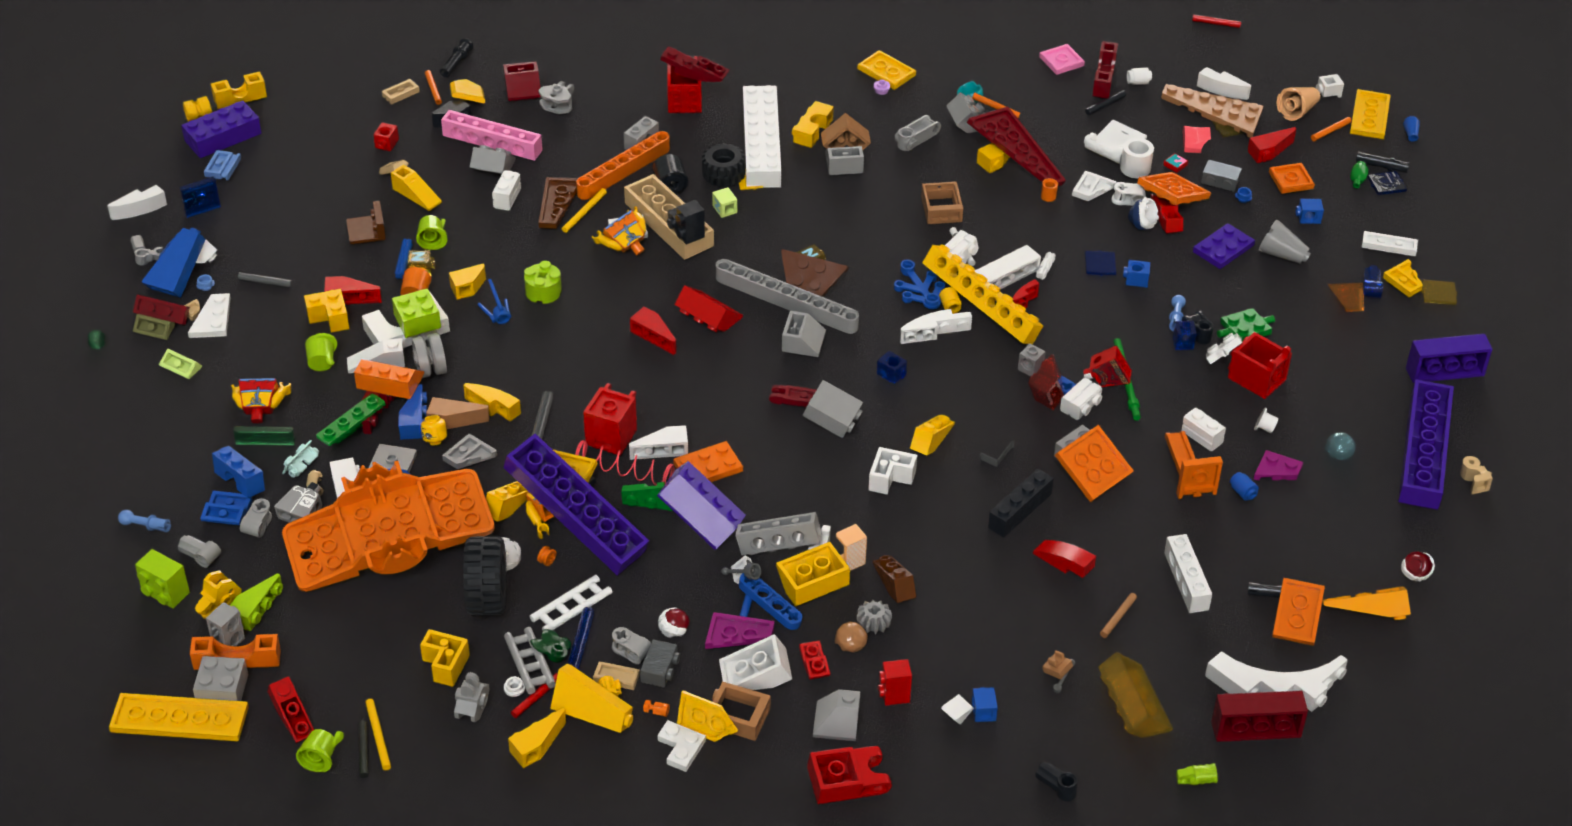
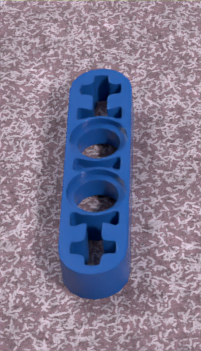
M744 573L740 575L739 588L778 622L790 630H796L801 626L802 614L760 578L751 580L747 579ZM765 592L768 594V596L761 597L758 595V593ZM779 604L783 609L777 610L772 605Z

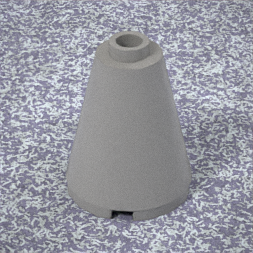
M1279 220L1273 223L1259 247V251L1299 264L1302 261L1306 263L1311 255L1308 252L1310 248Z

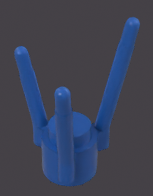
M488 279L497 306L493 309L492 314L480 302L477 305L491 318L493 323L505 324L512 317L509 311L508 300L504 299L505 307L501 305L492 279Z

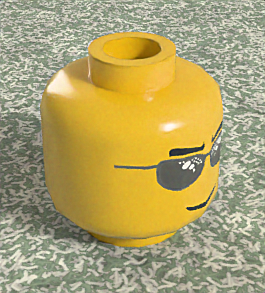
M438 415L425 417V420L420 425L423 440L430 443V445L441 444V441L447 437L445 420Z

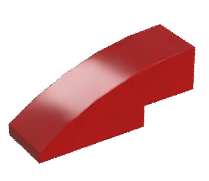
M1151 194V199L1155 201L1158 209L1159 223L1165 233L1182 232L1183 217L1178 212V205H1173L1169 203V200L1157 197L1156 194Z
M1044 540L1033 551L1034 555L1065 574L1070 570L1084 578L1095 567L1096 555L1065 542Z

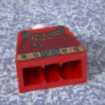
M1117 345L1093 355L1090 368L1083 370L1085 378H1095L1101 387L1128 384L1131 381L1132 370Z

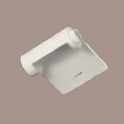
M1112 120L1098 135L1093 132L1088 134L1084 139L1085 148L1121 165L1123 144L1126 140L1131 138L1146 139L1147 135Z

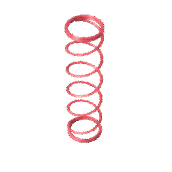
M582 440L577 446L575 455H579L583 445L582 456L585 457L588 446L587 442ZM603 445L601 446L600 453L596 460L599 459L601 469L604 472L611 470L617 462V471L620 476L624 477L631 471V469L634 466V475L638 481L644 480L651 471L652 482L655 486H657V484H655L653 480V465L655 461L654 459L652 460L651 467L648 473L645 475V477L643 479H638L636 476V460L638 455H635L634 462L629 471L626 474L622 475L620 474L618 467L620 450L618 451L616 460L614 461L613 465L608 470H604L601 463ZM669 464L666 467L661 482L666 484L669 472L670 477L675 471L673 464Z

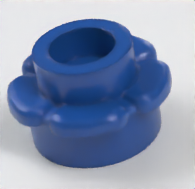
M1241 187L1238 189L1235 197L1239 202L1246 203L1252 200V191L1247 187Z

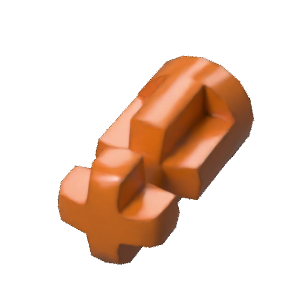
M651 700L644 702V712L649 713L650 710H653L655 715L668 716L669 704L655 702L652 705Z

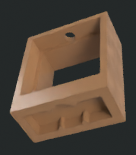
M957 182L922 184L921 199L927 224L962 222L963 205ZM952 198L953 205L930 206L929 199Z
M722 681L719 689L714 691L713 702L721 705L724 698L756 707L750 721L728 715L738 729V732L734 733V735L756 741L770 711L771 696Z

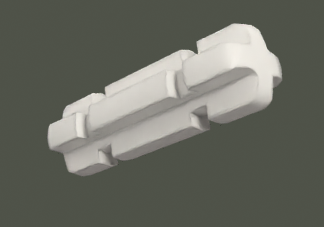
M1046 253L1039 266L1040 268L1036 272L1037 278L1045 279L1052 263L1055 261V253Z

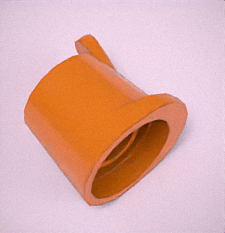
M418 267L406 269L403 275L400 294L405 295L429 288L432 279L430 274Z

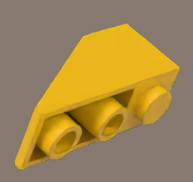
M403 164L391 172L393 189L421 207L430 211L442 203V200L414 170Z
M938 415L917 426L910 449L924 455L931 454L937 449L955 425V422L951 421L948 416Z
M518 481L487 492L486 501L493 520L498 522L509 518L527 500L526 494L528 491Z
M562 708L552 712L544 719L532 723L529 727L514 733L508 738L509 751L523 768L540 760L566 724L565 709Z

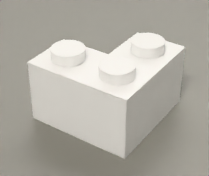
M879 447L869 474V491L888 495L892 481L912 485L916 473L917 455Z

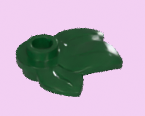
M550 629L542 631L541 639L530 640L531 645L538 652L547 654L549 660L557 663L562 662L567 657L568 650L571 648V642L567 637L559 638L558 634Z

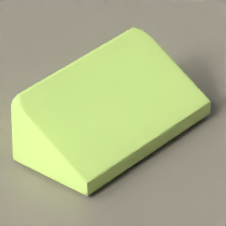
M170 349L166 350L159 363V366L187 379H190L202 368V365Z

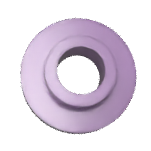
M878 80L874 83V90L877 94L884 95L888 93L890 89L889 82Z

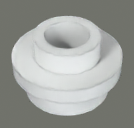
M510 677L504 684V692L508 696L517 697L525 691L524 683L519 677Z

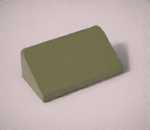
M137 314L133 332L168 340L176 322Z

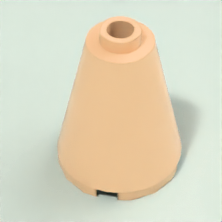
M1314 87L1285 88L1277 96V109L1279 113L1281 112L1284 115L1285 119L1290 121L1298 120L1319 102L1320 92Z

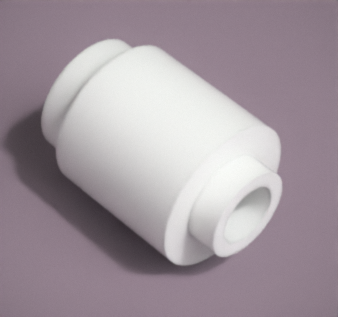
M1147 67L1134 68L1127 71L1128 84H1149V81L1152 80V72Z

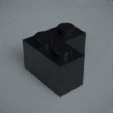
M696 200L668 210L667 225L670 229L674 230L677 237L682 239L686 245L705 238L704 209Z

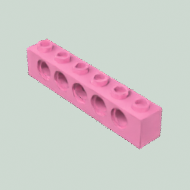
M448 110L441 119L443 136L479 146H488L495 150L496 148L505 149L511 152L512 155L534 161L542 152L541 134Z

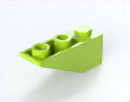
M277 573L237 595L230 604V606H235L240 611L243 629L251 631L260 622L265 611L271 607L276 596L281 594L283 584L280 574Z

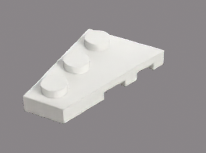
M230 293L210 295L188 331L189 338L227 336L231 301Z

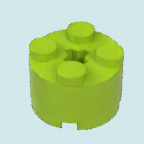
M542 261L524 270L525 292L530 301L535 303L542 301L543 304L554 302L560 297L562 292L561 273L556 266L551 265L549 261Z

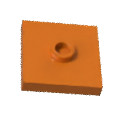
M1302 163L1269 168V174L1281 194L1314 189L1315 184Z

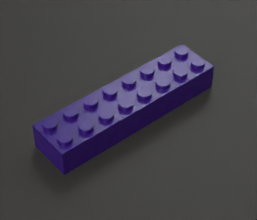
M1415 379L1410 399L1398 500L1400 503L1439 509L1444 488L1454 386Z
M533 434L506 456L503 468L617 576L645 553L649 540L538 435Z

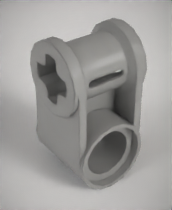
M261 498L252 503V506L241 521L240 532L259 538L264 535L267 526L272 520L268 500Z
M624 627L616 628L612 632L613 652L634 664H640L651 646L650 641Z

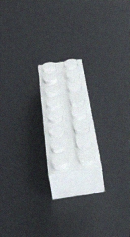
M743 86L746 186H763V188L781 187L777 86Z

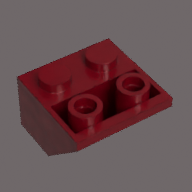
M536 61L503 65L508 101L541 97L539 94V89L541 88L539 71Z

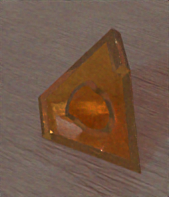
M1363 283L1327 284L1345 307V312L1364 311Z

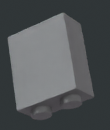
M823 380L802 416L843 438L846 432L850 433L855 425L852 421L859 419L862 413L860 407L863 402Z

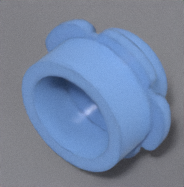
M204 274L197 278L196 286L200 290L208 291L214 286L215 282L210 275Z

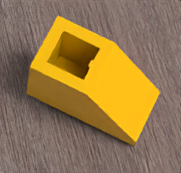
M484 263L449 272L450 287L457 300L473 296L486 280Z

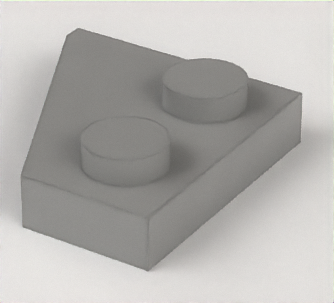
M468 434L442 456L443 461L456 469H460L496 457L497 450L473 435Z

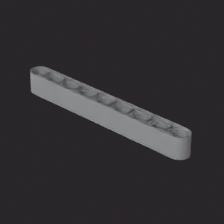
M721 259L716 262V280L724 285L787 310L809 313L817 322L842 332L853 334L858 331L859 313L852 308L730 260Z

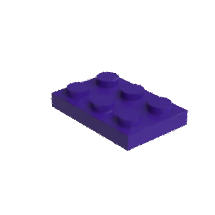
M1227 223L1195 245L1193 252L1217 268L1222 269L1253 247L1255 240Z

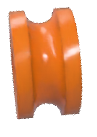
M544 546L538 554L537 561L545 566H550L556 558V550L550 549L549 546Z

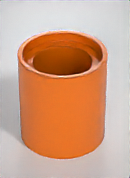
M1048 178L1043 180L1042 200L1046 202L1056 200L1058 182L1055 179Z

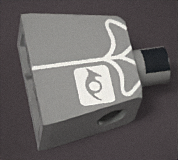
M311 482L307 488L298 485L294 486L274 506L278 519L290 523L322 508V501L318 494L321 490L320 486L314 482Z

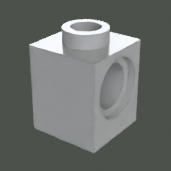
M1029 344L1019 354L1018 370L1034 378L1044 368L1045 351Z

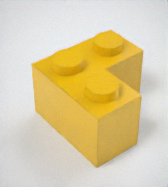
M341 289L304 296L309 324L328 321L331 333L349 329L347 311Z
M429 629L420 644L422 660L432 663L434 682L453 687L470 656L468 639Z

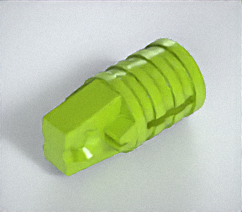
M1215 763L1198 766L1192 765L1179 769L1176 772L1178 784L1199 785L1217 783L1218 781Z

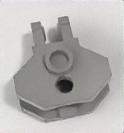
M560 81L558 84L554 83L550 86L541 87L539 94L542 99L539 103L543 110L556 114L569 113L572 110L571 95L574 91V85L569 84L565 87V83Z
M470 672L466 675V680L463 681L461 688L458 687L456 690L455 700L457 701L454 716L458 719L463 715L471 716V721L476 722L480 719L486 706L490 688L489 684L479 682L477 674Z

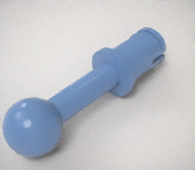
M1175 295L1171 300L1174 311L1169 315V328L1172 331H1176L1177 328V331L1181 329L1182 317L1184 316L1181 308L1185 306L1186 299L1182 295Z
M123 510L118 515V520L123 525L131 523L145 525L149 531L159 530L168 532L171 529V524H168L170 523L169 519L157 518L155 515H150L146 518L136 516L130 510Z

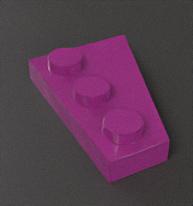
M713 612L705 649L754 644L773 635L775 621Z

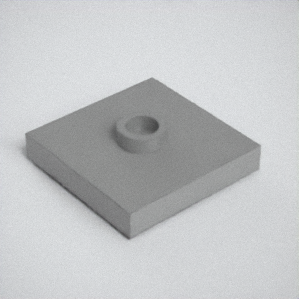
M379 444L369 468L373 466L372 462H376L386 469H391L394 461H399L401 469L410 472L417 456V450Z

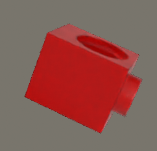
M381 123L373 134L375 148L392 151L399 140L398 126Z

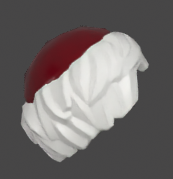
M1411 552L1403 559L1401 564L1402 573L1408 579L1419 582L1428 579L1435 567L1433 558L1429 554L1421 552Z
M669 608L660 615L658 627L662 634L669 638L675 636L682 637L689 627L690 619L683 610Z

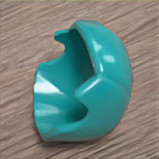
M974 81L963 84L957 90V95L960 92L965 96L969 95L971 97L974 92L981 96L984 95L981 85H977Z

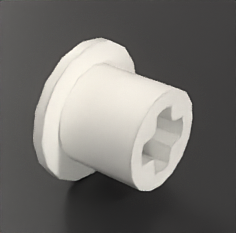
M1264 408L1254 430L1261 428L1272 433L1279 418L1267 413V408Z

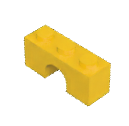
M256 72L243 75L244 83L236 89L231 88L227 80L211 83L213 100L217 108H225L242 100L249 102L267 97L265 82L261 73Z
M817 101L811 107L809 106L806 114L800 118L799 123L792 129L793 143L812 148L819 139V127L826 129L833 121L834 106Z

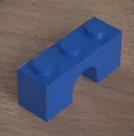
M227 446L212 453L214 473L225 481L234 477L237 490L247 498L265 491L263 471L233 448Z

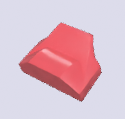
M1183 126L1184 152L1201 153L1203 145L1211 139L1210 127Z

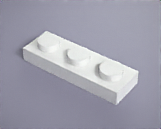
M1364 231L1362 248L1416 256L1417 239Z

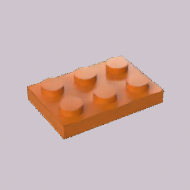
M727 441L673 459L676 469L689 461L710 482L743 472V465Z
M1283 578L1272 637L1314 646L1325 586Z

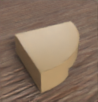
M197 299L184 305L190 307L188 318L191 321H194L201 311Z

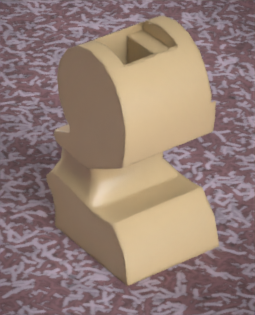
M1473 456L1465 457L1462 462L1460 475L1466 481H1473L1470 490L1471 495L1489 491L1493 479L1491 476L1492 472L1487 471L1485 466H1480L1478 458Z

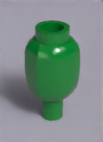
M1358 161L1352 167L1350 178L1354 188H1359L1360 184L1367 178L1369 169L1363 161Z

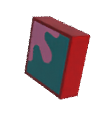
M1176 153L1164 160V166L1176 173L1188 165V160Z

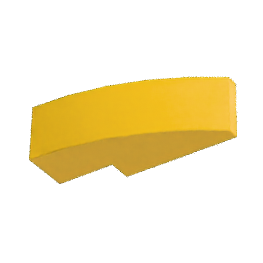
M465 383L463 385L465 399L471 403L488 405L490 416L498 413L508 421H512L521 414L520 400L514 396L479 384Z

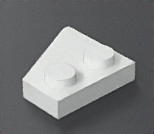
M1085 171L1073 189L1072 196L1090 201L1114 189L1116 181Z

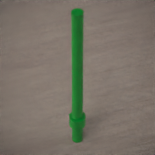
M1114 339V345L1118 346L1119 350L1125 358L1121 339ZM1130 381V383L1125 384L1128 396L1127 404L1129 410L1132 411L1133 419L1139 420L1141 418L1139 412L1140 404L1135 396L1132 381Z

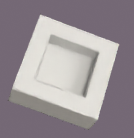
M745 555L732 565L731 569H744L745 565L752 563L751 558ZM732 573L734 582L739 584L742 573Z

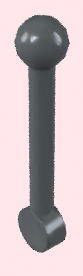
M1070 659V660H1072V664H1073V666H1074V665H1075V660H1074V659ZM1068 672L1064 675L1062 679L1059 680L1058 684H1055L1053 686V691L1055 693L1061 692V685L1064 682Z

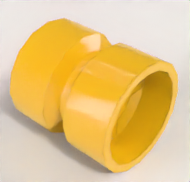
M207 96L197 98L195 102L193 100L183 102L188 122L212 113Z

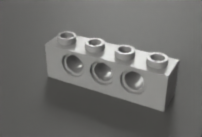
M816 512L738 524L735 536L741 555H755L760 552H774L785 548L794 549L804 545L813 546L820 543L822 531Z

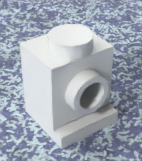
M1338 74L1319 77L1316 89H1318L1323 97L1337 95L1339 98L1342 96L1344 83Z

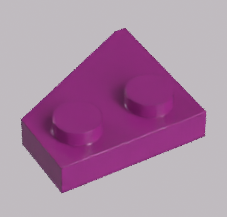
M1266 450L1255 472L1254 480H1260L1261 477H1271L1272 480H1297L1303 462Z

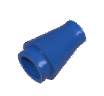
M1409 116L1405 118L1403 127L1408 140L1414 142L1419 138L1420 121L1415 116Z

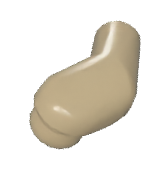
M312 470L308 474L306 486L308 487L311 482L318 484L321 481L319 477H322V473ZM321 488L318 494L321 496L324 490Z

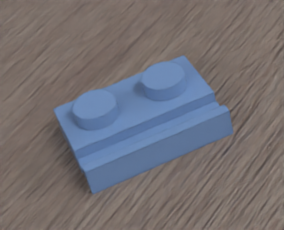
M216 150L204 170L205 177L222 179L223 177L229 180L241 160L240 153L234 155L233 152Z

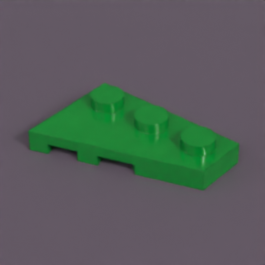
M657 482V486L635 484L622 487V504L673 511L657 496L665 482Z

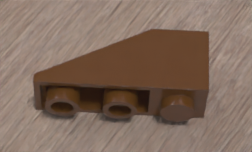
M883 555L879 559L873 560V565L889 595L897 603L916 598L913 574L889 555Z

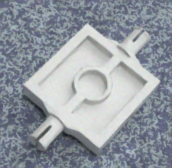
M1230 333L1223 338V343L1220 345L1216 343L1209 347L1206 354L1209 363L1212 364L1222 356L1226 357L1229 355L1232 349L1242 343L1241 337L1238 333L1234 335Z

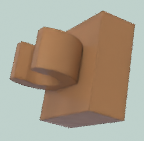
M1056 650L1054 655L1049 657L1042 667L1044 673L1062 679L1073 667L1072 660L1065 658L1062 652Z

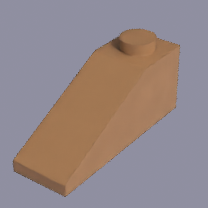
M435 397L432 398L426 412V416L438 415L444 419L446 429L489 422L490 420L488 405Z

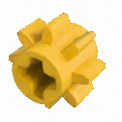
M603 676L599 679L598 684L617 697L619 694H622L619 679L614 681L612 676Z

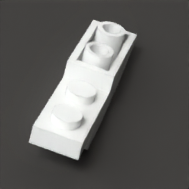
M951 309L916 318L901 328L900 343L937 340V334L971 330V312L952 314Z

